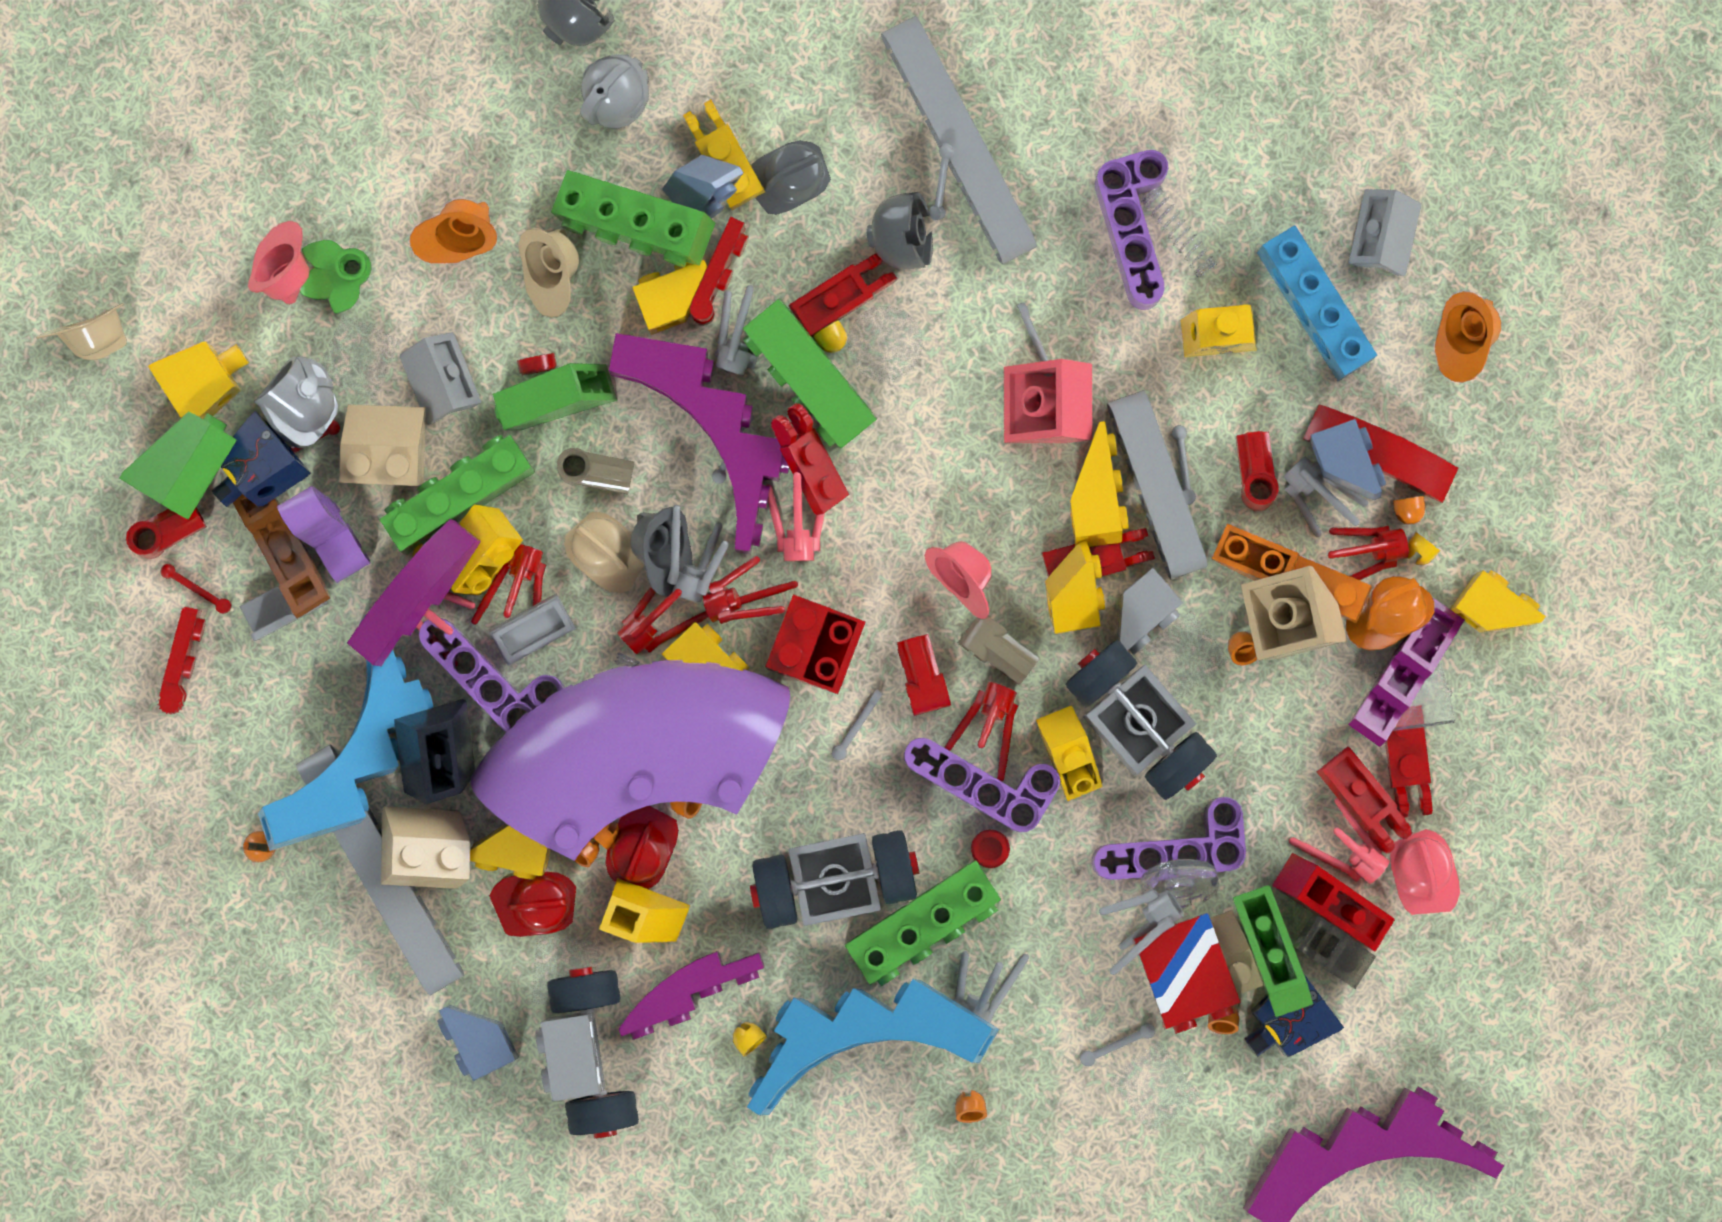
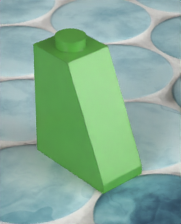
M569 363L493 394L496 404L495 414L498 421L502 424L504 431L528 429L617 401L606 364Z
M188 412L127 467L119 479L163 506L189 519L237 440L223 432L227 424L206 413L202 419Z

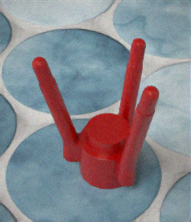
M1387 525L1377 528L1332 527L1329 529L1331 535L1376 536L1371 538V544L1343 548L1328 553V557L1334 559L1372 552L1375 560H1381L1377 564L1350 575V577L1357 580L1367 578L1384 569L1397 567V560L1408 558V541L1402 528L1390 530Z
M523 544L517 547L511 560L502 566L471 619L473 625L478 624L509 569V575L514 577L504 609V617L509 618L511 616L522 580L531 581L533 575L532 606L541 602L543 575L547 566L541 563L543 552Z
M755 556L722 579L710 583V592L702 596L703 603L710 620L713 623L719 621L720 624L738 619L782 614L785 612L784 606L737 610L741 609L743 604L797 588L798 582L791 581L739 597L734 587L728 589L726 586L760 562V558Z
M650 587L632 613L622 621L624 626L617 633L637 655L644 649L651 653L660 644L686 631L694 622L699 624L709 618L706 610L654 638L653 636L658 630L652 623L681 596L682 591L681 589H676L645 617L641 613L656 594Z
M988 682L985 691H978L974 703L945 745V749L952 750L981 706H983L981 713L987 716L977 744L981 749L986 745L995 720L1003 721L1006 715L997 779L1003 782L1008 762L1014 716L1019 706L1014 703L1017 692L1000 684Z

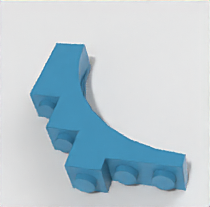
M393 650L382 667L374 666L366 660V688L362 710L351 738L338 758L318 778L294 794L263 806L259 811L258 816L270 851L360 824L365 819V811L369 810L364 790L362 788L357 789L356 784L391 774L399 766L397 741L395 738L390 739L389 734L396 732L394 719L433 708V702L428 689H422L419 679L404 683L403 679H406L407 676L405 665L400 656L395 657Z
M912 979L910 984L905 982L898 990L894 998V1003L897 1004L895 1009H892L862 989L853 988L850 993L846 991L836 1004L834 1010L838 1013L836 1018L807 1000L794 997L791 1002L786 1001L776 1016V1021L779 1023L774 1032L787 1040L784 1044L780 1042L775 1047L769 1058V1063L772 1064L765 1077L760 1076L751 1087L749 1096L752 1099L747 1108L760 1116L770 1115L787 1090L809 1070L835 1054L863 1044L890 1040L916 1041L945 1049L971 1063H980L1000 1029L925 982L917 979Z

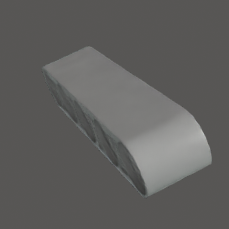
M1142 390L1108 402V412L1110 418H1115L1116 422L1113 423L1123 454H1128L1129 457L1126 459L1133 482L1136 490H1141L1142 493L1139 495L1146 518L1149 526H1154L1155 530L1152 531L1162 562H1167L1168 566L1165 567L1169 579L1172 580L1206 568L1208 566L1201 541L1146 392Z

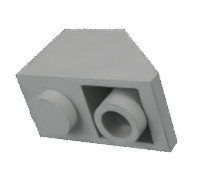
M1154 568L1150 569L1120 595L1117 640L1123 644L1127 651L1130 650L1133 655L1151 641L1147 633L1154 627L1159 625L1164 630L1180 616L1176 609L1183 604L1181 599Z

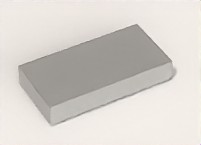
M556 593L490 629L489 634L509 666L576 628Z

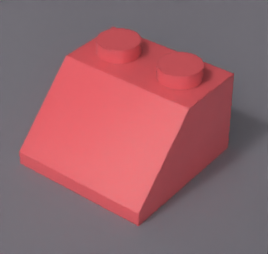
M1056 359L1004 367V443H1073L1092 440L1091 363ZM1043 374H1054V375L1051 376V377H1046V376H1044Z

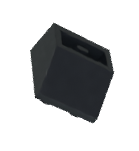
M460 699L394 719L404 793L425 804L461 794L475 771L467 701Z

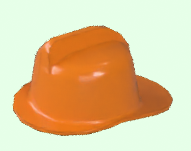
M455 199L447 203L439 215L423 221L410 234V246L414 254L421 260L431 264L459 263L492 250L497 243V233L493 225L490 224L488 204L486 202L475 203L466 199Z
M1462 291L1452 295L1446 302L1435 342V353L1441 373L1451 381L1464 383L1473 380L1482 372L1490 347L1498 340L1501 332V319L1493 306V301L1483 299L1473 292Z
M1402 576L1385 578L1375 586L1371 596L1367 598L1357 623L1346 619V632L1350 641L1357 647L1369 651L1382 650L1394 645L1426 625L1434 614L1435 602L1431 594L1422 586H1419V583L1414 578L1408 579Z

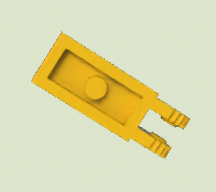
M712 99L704 103L705 111L709 118L713 120L717 130L704 136L697 117L691 111L683 114V117L697 140L695 144L701 155L739 166L744 172L734 185L737 191L726 200L730 209L734 210L763 194L765 190L728 123H724Z

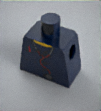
M255 411L234 434L233 438L237 441L221 465L227 477L212 492L226 507H229L242 494L258 507L264 506L308 477L311 472L285 440L272 429L269 422Z
M1306 976L1313 1005L1276 1017L1266 994L1251 1010L1261 1026L1246 1036L1244 1041L1257 1057L1275 1044L1283 1055L1290 1057L1344 1028Z

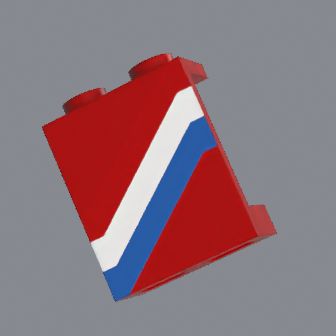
M1208 913L1175 924L1164 931L1139 954L1163 1020L1164 1030L1173 1027L1175 1034L1192 1029L1197 1027L1196 1018L1210 1014L1212 1021L1234 1014L1232 1006L1241 1003ZM1146 935L1133 939V945L1135 946Z

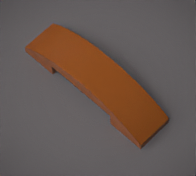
M243 494L236 499L233 505L245 527L252 533L279 583L278 587L293 615L298 619L329 600L328 590L302 540L293 535L277 509V506L280 505L278 500L274 498L264 506L258 507Z

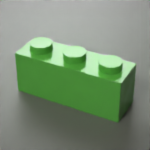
M1270 885L1233 897L1240 923L1275 1016L1278 1017L1313 1005L1306 978Z

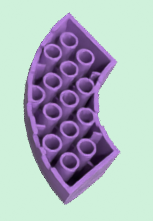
M683 660L653 661L652 664L629 668L627 665L595 674L591 679L582 681L574 686L570 685L546 698L544 703L528 714L525 713L486 753L471 776V787L478 799L502 821L530 839L574 861L586 844L605 826L617 818L645 806L677 801L696 802L719 807L737 815L761 775L777 743L789 708L790 690L788 686L761 674L744 669L740 671L734 668L722 667L720 664L711 662L704 664L683 663Z

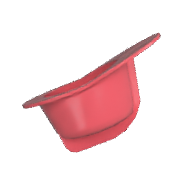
M287 221L280 223L272 228L258 245L248 282V288L251 292H263L270 298L282 300L289 305L296 302L300 289L307 281L310 273L309 266L300 252L303 234L302 228L297 222Z
M963 541L952 543L944 549L937 547L928 548L924 556L930 572L973 615L980 619L987 618L989 606L983 590L991 579L992 568L989 560L981 552Z
M1425 829L1412 834L1407 839L1403 840L1402 838L1395 841L1396 848L1390 853V862L1398 895L1404 908L1411 915L1451 912L1457 904L1460 887L1453 856L1445 839L1436 832Z

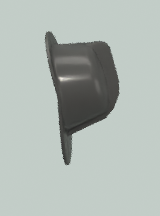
M799 140L787 143L760 157L751 164L765 190L763 194L755 197V199L767 214L777 215L788 212L817 197L825 191L831 180L821 148L808 141Z
M673 507L664 508L658 513L643 512L638 514L637 524L633 529L630 541L633 554L645 565L646 575L651 588L657 594L668 597L674 588V584L667 582L671 565ZM680 510L679 570L683 571L685 564L693 565L686 517Z

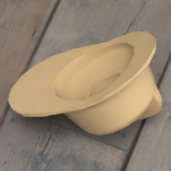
M537 228L527 229L521 235L519 241L527 294L542 315L550 318L561 316L567 310L571 300L570 278L578 269V252L574 244L567 237L564 229H556L551 232Z
M121 303L94 318L37 335L36 339L58 335L76 356L87 360L104 358L127 344V338L116 310L124 304Z
M590 512L565 535L564 546L568 558L597 585L609 592L623 593L630 591L644 566V563L632 552L630 545L632 533L615 518L605 513Z

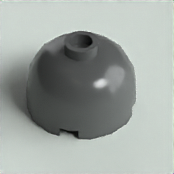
M538 0L537 4L539 16L546 25L543 32L558 45H561L564 41L573 46H586L594 43L606 33L615 22V19L610 10L604 16L597 9L595 1L600 0Z
M920 192L903 193L887 198L880 203L875 211L872 225L867 226L869 246L871 248L875 247L878 256L888 266L893 268L919 269L926 268L925 265H930L933 236L932 231L926 236V227L923 217L930 216L926 201Z

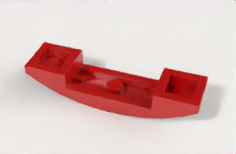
M1320 404L1317 406L1303 440L1310 442L1311 434L1356 419L1359 429L1365 427L1371 439L1373 449L1367 452L1372 465L1379 463L1383 474L1407 484L1408 488L1440 503L1444 502L1459 469L1458 467L1419 445L1376 425Z

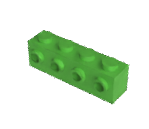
M570 170L566 171L551 211L553 215L562 221L561 227L570 232L582 235L583 231L587 230L596 233V239L610 245H617L619 240L630 244L629 249L645 256H651L652 251L663 254L665 261L680 267H685L686 262L700 266L716 224L705 212Z
M777 299L743 327V330L747 333V336L743 338L745 344L756 357L761 353L765 355L772 364L767 369L781 387L787 383L796 393L792 401L794 404L799 403L803 405L808 414L812 413L821 425L816 430L830 447L836 443L842 449L877 420L876 415L781 299Z
M502 435L496 436L482 446L484 452L471 460L469 456L458 460L450 467L452 473L441 480H438L437 477L427 480L417 488L419 494L407 502L404 498H401L384 509L386 515L379 520L401 553L404 555L410 554L420 543L422 545L425 544L449 519L455 520L458 523L465 517L473 505H486L535 473V470L511 435L505 439Z
M974 860L845 943V947L868 983L871 985L877 981L880 986H883L900 975L897 967L908 960L915 965L931 955L933 952L930 946L943 938L944 942L948 944L966 931L962 925L976 918L978 923L996 913L998 909L995 904L1001 901V898L978 862Z

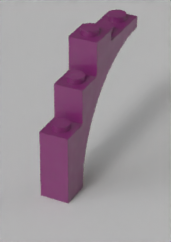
M615 333L609 367L611 376L642 384L666 396L691 415L711 438L726 465L733 486L737 516L735 551L751 555L752 546L760 547L763 524L757 523L759 508L766 509L769 498L770 486L763 485L764 479L779 482L781 473L788 474L789 466L779 449L781 446L777 438L741 432L742 427H750L753 411L752 405H746V394L703 387L704 382H711L714 360L708 359L707 348Z
M1419 1086L1415 1092L1404 1087L1381 1127L1377 1125L1381 1118L1360 1106L1356 1113L1347 1107L1324 1148L1320 1146L1323 1138L1304 1126L1300 1132L1289 1128L1243 1209L1262 1222H1290L1298 1209L1323 1186L1348 1171L1380 1160L1407 1156L1440 1158L1468 1165L1495 1179L1498 1178L1505 1165L1494 1159L1498 1152L1477 1140L1474 1146L1463 1141L1461 1137L1464 1132L1447 1121L1443 1120L1441 1125L1438 1126L1437 1123L1444 1110L1435 1105L1438 1100L1436 1096Z

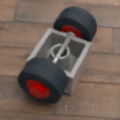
M1113 641L1100 653L1093 649L1077 663L1081 669L1065 685L1085 708L1092 705L1106 692L1108 693V696L1084 715L1083 718L1133 776L1138 775L1161 755L1163 758L1146 773L1145 778L1164 800L1171 798L1183 788L1189 791L1205 777L1202 772L1216 759V752L1198 732L1192 733L1174 747L1173 744L1194 727L1196 723L1146 665H1143L1122 684L1119 683L1138 664L1136 659L1127 652L1120 641Z
M903 830L872 836L876 864H871L865 833L789 848L794 880L791 881L784 855L754 860L752 867L755 884L750 885V892L754 908L760 907L766 929L797 923L798 918L794 896L798 895L804 926L880 911L875 879H880L882 894L886 904H894L917 898L914 875L920 874L915 851H908Z
M592 966L569 970L570 976L552 979L547 982L550 1009L552 1013L580 1011V1013L548 1017L541 1022L539 1030L535 1031L538 1053H545L547 1063L545 1069L541 1070L543 1089L545 1093L551 1092L552 1102L572 1099L565 1103L570 1135L593 1134L594 1139L617 1135V1130L634 1126L639 1122L634 1091L607 1093V1090H604L606 1087L594 1008L614 1005L620 1002L621 997L617 973L615 970L593 972Z

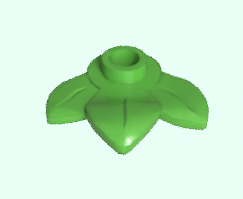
M332 240L316 241L302 248L305 258L314 268L310 271L307 281L301 287L300 293L314 300L329 299L335 314L352 308L359 299L360 285L365 283L370 277L372 265L369 257L363 251L356 248L343 249ZM352 261L358 262V272L348 274L346 272L347 264Z

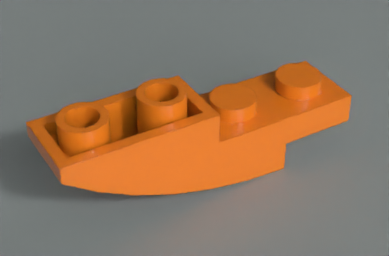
M1230 524L1226 525L1212 557V560L1254 581L1312 566L1338 602L1341 617L1357 623L1372 589V586L1304 558L1298 552Z

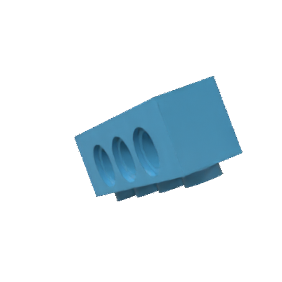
M1296 225L1261 246L1257 252L1258 256L1337 381L1342 380L1371 362L1377 356V353Z

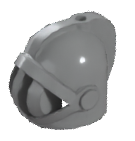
M614 54L590 64L583 73L581 94L584 103L580 109L581 117L591 125L599 124L611 129L626 127L634 122L643 113L649 100V88L647 85L649 77L647 70L642 69L643 63L635 57H629L628 54Z
M292 356L254 400V403L261 408L272 429L287 443L297 448L311 446L319 440L334 420L338 407L335 394L332 391L334 389L332 379L329 378L327 370L317 361L303 356Z

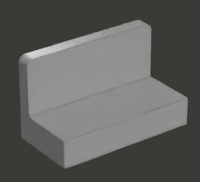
M1365 189L1349 263L1357 267L1383 268L1397 276H1405L1421 203L1398 190Z
M454 332L423 338L400 354V360L419 407H426L425 422L427 424L435 423L450 413L470 409L482 403Z
M278 586L239 606L253 631L250 634L253 641L260 640L298 620L293 615ZM327 601L324 602V603H322L321 605L317 606V607L314 608L313 610L309 611L308 613L304 614V615L301 616L300 618H302V617H304V616H306V615H308V614H310V613H312V612L318 610L319 608H321V607L327 605V604H328Z

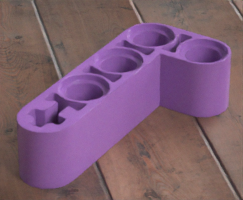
M1146 150L1104 163L1099 169L1094 183L1127 298L1131 305L1140 310H1149L1155 307L1165 290L1164 280L1138 197L1139 194L1159 188L1169 169L1168 161L1161 152L1156 150ZM1144 163L1154 164L1159 170V176L1154 179L1144 177L1140 172V166ZM1110 173L1117 174L1122 179L1123 186L1119 189H1110L1104 184L1103 177ZM1122 209L1127 210L1132 214L1134 222L1129 226L1119 225L1114 219V213ZM1129 246L1141 248L1144 252V260L1141 262L1130 261L1125 255V249ZM1146 268H1149V270H1146L1143 276L1145 285L1148 288L1154 287L1155 289L1150 298H1147L1145 293L1138 294L1137 292L1142 283L1139 273Z
M310 486L277 506L281 517L293 535L315 548L336 583L371 563L367 554H363L360 548L362 546L350 525L346 524L339 514L341 510L337 504L315 487Z
M441 618L453 629V633L451 635L444 633V637L450 644L455 645L457 640H459L462 645L451 650L446 659L442 656V653L447 652L448 649L440 642L433 644L430 642V639L433 637L430 631L433 626L438 627L430 620H427L420 628L419 638L424 648L505 732L512 728L508 719L512 710L522 708L529 713L543 703L538 699L536 693L538 686L542 682L550 681L554 683L558 691L565 688L557 677L542 675L534 679L519 693L459 629L447 619ZM469 652L475 658L476 664L472 672L464 675L456 669L455 661L459 654ZM489 680L499 682L503 691L500 699L493 703L488 702L482 696V687Z
M917 738L911 741L904 752V761L913 772L1017 832H1028L1037 826L1060 785V776L1056 769L1048 764H1037L1027 770L1015 790L927 738ZM923 745L930 748L928 755L936 761L939 760L940 753L947 757V760L939 767L937 777L929 774L934 766L927 762H923L920 766L913 763L915 760V756L911 753L913 747L920 749ZM951 764L960 765L966 772L965 781L960 786L953 787L944 779L945 769ZM1038 770L1046 771L1052 778L1050 789L1044 793L1037 792L1031 785L1032 775ZM984 784H992L999 791V799L993 806H985L978 799V790ZM1020 803L1028 805L1032 810V819L1025 826L1016 825L1011 818L1012 809Z
M1218 797L1208 802L1204 809L1205 837L1100 846L1092 855L1091 864L1093 870L1098 876L1111 880L1235 870L1243 864L1246 856L1241 806L1236 800L1229 797ZM1221 803L1228 805L1233 813L1231 821L1224 826L1219 825L1213 817L1215 807ZM1224 842L1232 844L1236 851L1234 860L1226 865L1221 863L1216 855L1219 845ZM1190 845L1197 852V860L1191 867L1186 868L1179 863L1178 852L1183 846ZM1127 848L1132 849L1130 863L1133 872L1127 873L1129 867L1127 864L1115 865L1112 873L1108 872L1107 867L1100 865V859L1107 857V851L1111 850L1113 857L1121 858L1128 857L1126 853ZM1146 848L1154 849L1159 857L1157 866L1152 870L1143 869L1139 863V855Z

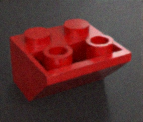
M793 594L765 667L770 671L838 695L866 621Z

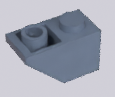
M701 155L675 170L662 190L673 203L705 212L712 219L723 210L724 207L721 203L729 199L737 191L734 185L744 172L739 166Z
M1356 419L1311 434L1310 443L1323 478L1371 500L1381 498V487L1386 485V481L1379 463L1374 465L1371 463L1367 451L1372 450L1373 446L1365 427L1359 429Z
M452 1005L439 1010L442 1018L437 1020L439 1028L447 1041L453 1039L459 1052L454 1057L464 1076L470 1074L472 1080L475 1081L519 1058L502 1022Z

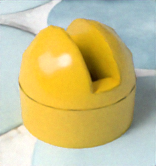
M839 320L813 336L817 344L829 353L840 351L847 341L846 331Z
M1417 532L1408 541V559L1416 552L1420 554V557L1415 562L1416 565L1429 564L1441 551Z
M750 1022L742 1023L741 1028L737 1027L733 1032V1043L743 1057L749 1055L767 1038V1035L760 1027Z

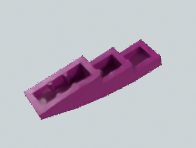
M449 519L393 579L368 611L347 644L372 665L382 667L402 635L411 636L431 604H441L481 541L455 520Z
M1433 598L1435 605L1431 620L1422 628L1412 632L1403 639L1348 724L1379 747L1387 741L1402 714L1411 706L1424 682L1434 672L1465 619L1435 598Z

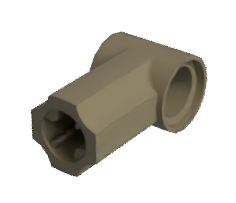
M579 448L566 449L559 455L557 471L560 478L566 484L571 486L581 485L626 495L629 493L634 461L589 453ZM578 457L584 461L586 468L581 475L572 477L564 472V463L569 458Z
M988 616L985 619L976 617L957 643L965 650L973 652V656L983 663H990L1016 684L1020 685L1039 658L1007 635L1008 631Z

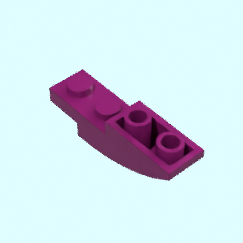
M715 951L677 970L650 991L630 1012L619 1028L621 1036L630 1033L632 1040L654 1033L655 1031L652 1026L654 1024L667 1020L670 1027L690 1020L689 1012L697 1008L692 994L699 992L702 999L723 991L721 984L736 979L737 985H741L760 978L758 970L765 967L760 952L723 965L719 952Z

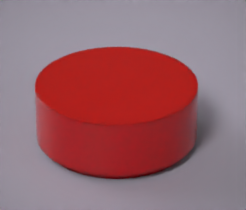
M555 353L517 360L519 374H522V376L554 370L557 367Z
M988 829L981 831L974 837L971 843L973 859L985 868L999 867L1007 860L1010 853L1008 839L997 830Z

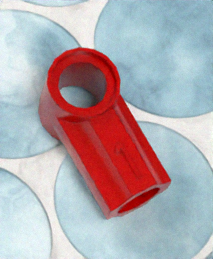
M1255 431L1236 435L1242 501L1247 508L1253 511L1266 510L1272 505L1279 492V485L1274 472L1269 432ZM1254 483L1266 485L1270 492L1269 497L1264 500L1254 498L1251 495L1250 486Z
M197 507L189 519L168 508L146 521L134 523L126 533V542L130 550L145 559H154L159 557L164 550L205 529L207 526ZM145 531H153L156 536L154 545L150 549L141 550L138 545L139 536Z
M929 634L897 642V650L907 679L905 687L910 698L913 715L917 716L950 707L951 701L943 673H939Z

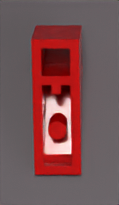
M1294 853L1290 855L1272 884L1280 892L1376 952L1395 921V918L1330 873Z

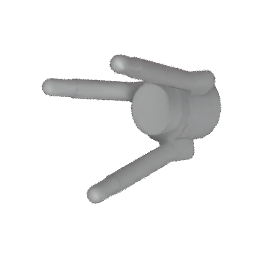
M752 285L746 287L732 339L728 338V340L732 293L729 290L725 291L718 345L714 357L718 358L715 367L744 376L746 368L754 369L758 359L752 351L748 353L749 347L746 344L740 342L754 290Z
M1305 456L1283 476L1289 483L1284 490L1294 499L1305 521L1316 537H1320L1322 533L1301 496V492L1308 497L1313 491H1318L1354 526L1359 525V519L1322 483L1326 481L1363 507L1368 505V501L1358 493L1323 478L1316 461L1312 463Z
M674 505L671 534V565L667 582L674 584L673 592L676 589H681V598L701 602L702 596L707 594L710 581L723 559L729 544L727 541H723L709 564L722 529V524L716 523L699 566L685 564L683 571L679 570L681 508L679 505Z
M1153 888L1143 895L1100 908L1099 913L1106 915L1147 903V907L1142 909L1148 923L1122 941L1119 947L1124 950L1133 944V939L1146 936L1110 969V974H1117L1164 931L1173 927L1175 921L1184 916L1181 906L1169 890L1158 894Z
M963 951L954 1001L991 1023L995 1011L1029 960L1028 954L1021 956L990 1003L988 1000L999 978L1003 964L1001 962L996 963L980 997L968 994L967 999L964 1000L969 953Z

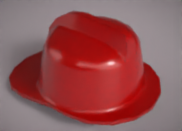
M645 806L631 811L620 818L618 822L619 835L607 850L605 864L607 873L612 881L616 882L617 878L649 890L664 875L676 846L679 830L676 819L652 806Z
M546 871L542 876L536 875L534 879H524L515 875L504 878L493 887L489 897L505 934L517 937L543 935L565 930L573 923L577 887L570 878L558 872Z

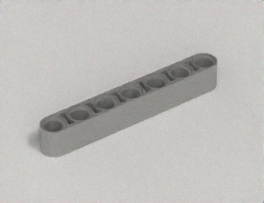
M914 16L882 32V40L887 50H892L893 53L890 56L905 83L909 82L910 86L907 88L921 115H926L928 118L925 122L938 147L940 148L943 144H950L953 147L954 153L949 158L948 166L957 183L962 182L963 186L960 188L975 217L980 216L981 219L978 222L992 249L997 248L999 253L995 255L999 262L1003 265L1036 248V241L919 19Z
M329 744L297 763L296 767L304 783L307 785L318 778L338 758L339 754ZM369 808L368 811H365L366 817L360 824L343 828L333 833L422 987L431 996L463 977L464 972L459 962L454 963L453 959L456 957L440 929L435 930L436 922L421 896L416 897L414 894L417 891L415 886L381 885L382 829L377 830L376 825H378V822Z

